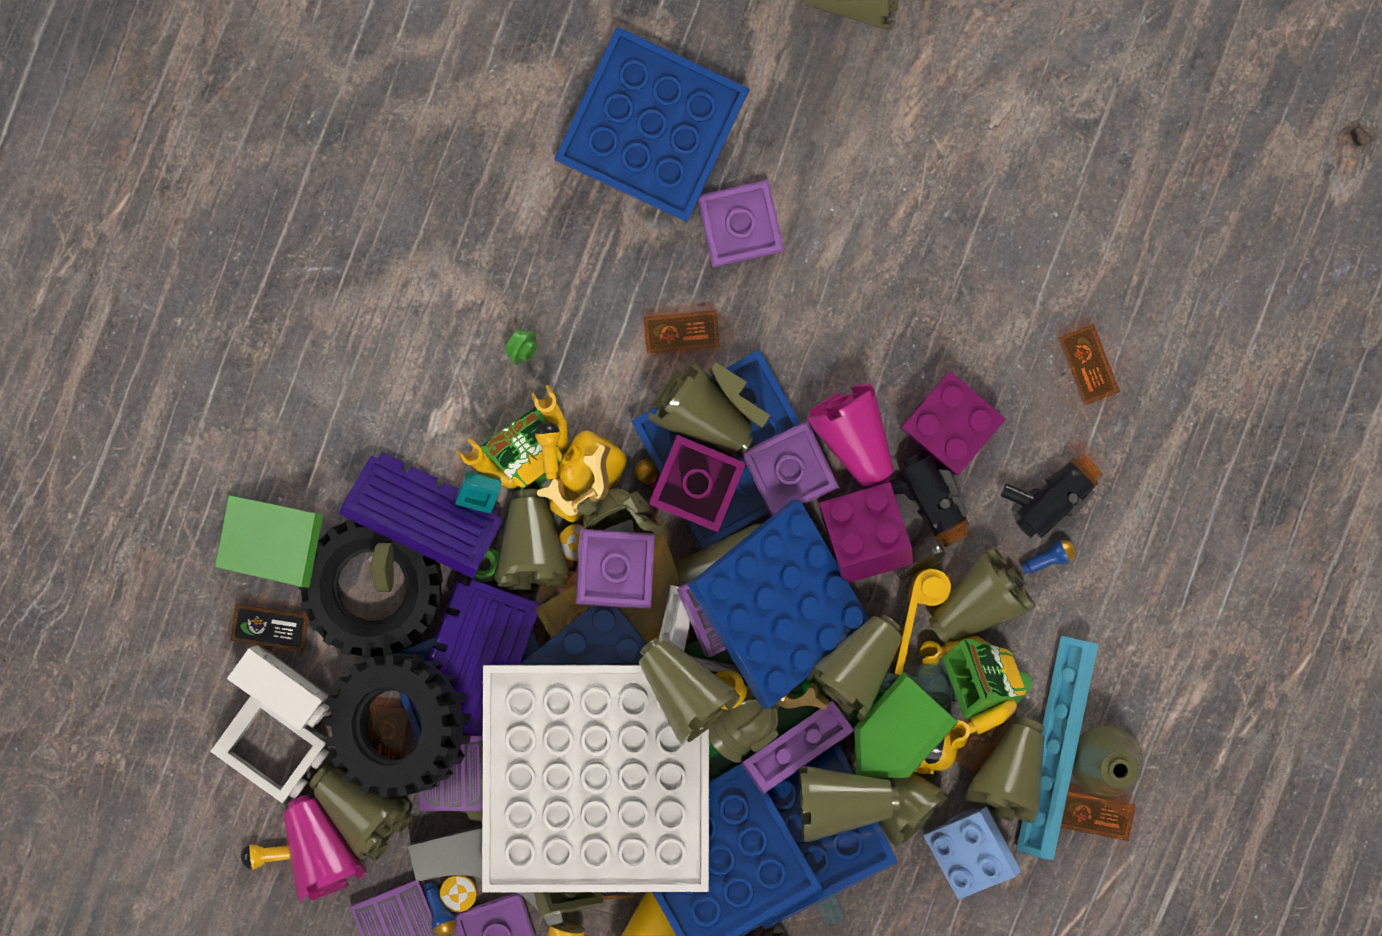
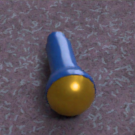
M1068 540L1056 541L1049 548V551L1032 557L1021 564L1024 574L1034 573L1055 563L1056 565L1070 563L1075 557L1073 544Z
M429 882L424 887L426 890L425 895L433 914L432 929L439 936H449L456 930V917L446 909L440 898L439 888L436 887L434 882Z

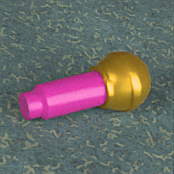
M646 458L636 464L634 472L636 478L650 485L655 490L661 474L653 460Z

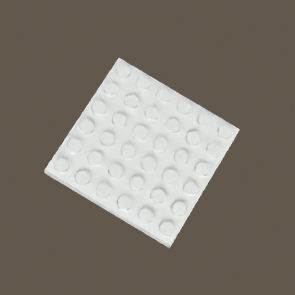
M483 665L482 892H709V729L693 741L688 742L686 740L685 744L681 745L640 665ZM703 665L709 670V665Z

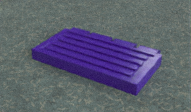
M381 452L378 459L370 456L343 502L339 514L466 576L474 578L503 522V519L498 517L501 509L494 506L491 514L455 505L459 488L444 482L440 489L435 486L438 478L411 466L408 473L402 471L405 462L384 452Z
M474 579L471 580L470 586L461 582H455L447 606L460 610L459 617L444 613L435 641L448 645L446 651L432 647L428 661H438L441 663L440 672L444 675L453 674L457 679L452 685L455 692H465L467 700L461 702L460 706L462 713H471L472 721L463 723V733L470 734L471 736H483V665H518L521 663L542 603ZM413 702L411 707L417 709L415 703Z

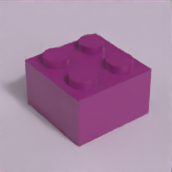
M949 371L943 375L901 424L899 429L928 454H931L943 467L951 470L953 475H959L1006 419Z
M677 435L649 504L718 532L746 463Z
M890 482L819 503L822 521L843 580L851 583L913 564L912 547Z

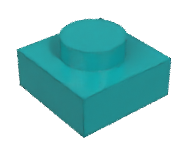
M466 471L457 493L455 505L491 514L500 493L502 481Z

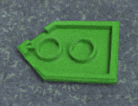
M903 672L873 705L865 719L860 720L854 727L856 775L879 779L910 777L957 725L958 721Z

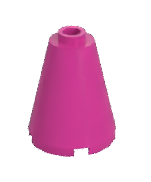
M863 383L852 386L850 388L853 394L842 396L838 392L821 401L809 411L810 416H806L809 425L862 487L870 486L871 488L888 483L891 480L889 476L893 473L894 468L876 392L872 384Z
M304 795L287 803L289 809L283 812L295 891L300 903H303L307 896L312 901L347 887L346 879L353 875L356 876L357 881L367 875L365 865L354 855L317 799H309L308 795Z

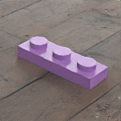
M832 700L826 710L819 709L745 760L741 765L762 795H764L797 772L799 767L813 761L852 734L854 730Z

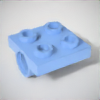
M986 806L978 810L976 808L968 809L952 817L944 824L930 829L923 835L958 900L1014 878L1021 872Z

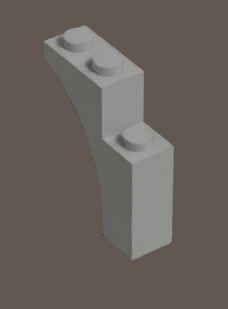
M482 824L414 840L408 844L416 882L452 875L482 878ZM517 892L538 910L534 892ZM564 913L543 918L548 926L562 923L564 921Z

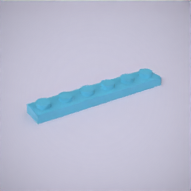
M1061 636L1042 724L1044 726L1042 734L1045 738L1039 810L1034 823L1022 821L1016 851L1042 859L1054 860L1099 645L1097 643Z

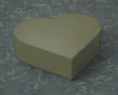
M378 543L374 549L370 571L374 588L377 592H391L393 588L394 547L392 543Z

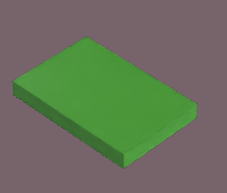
M229 495L215 567L309 588L323 514Z

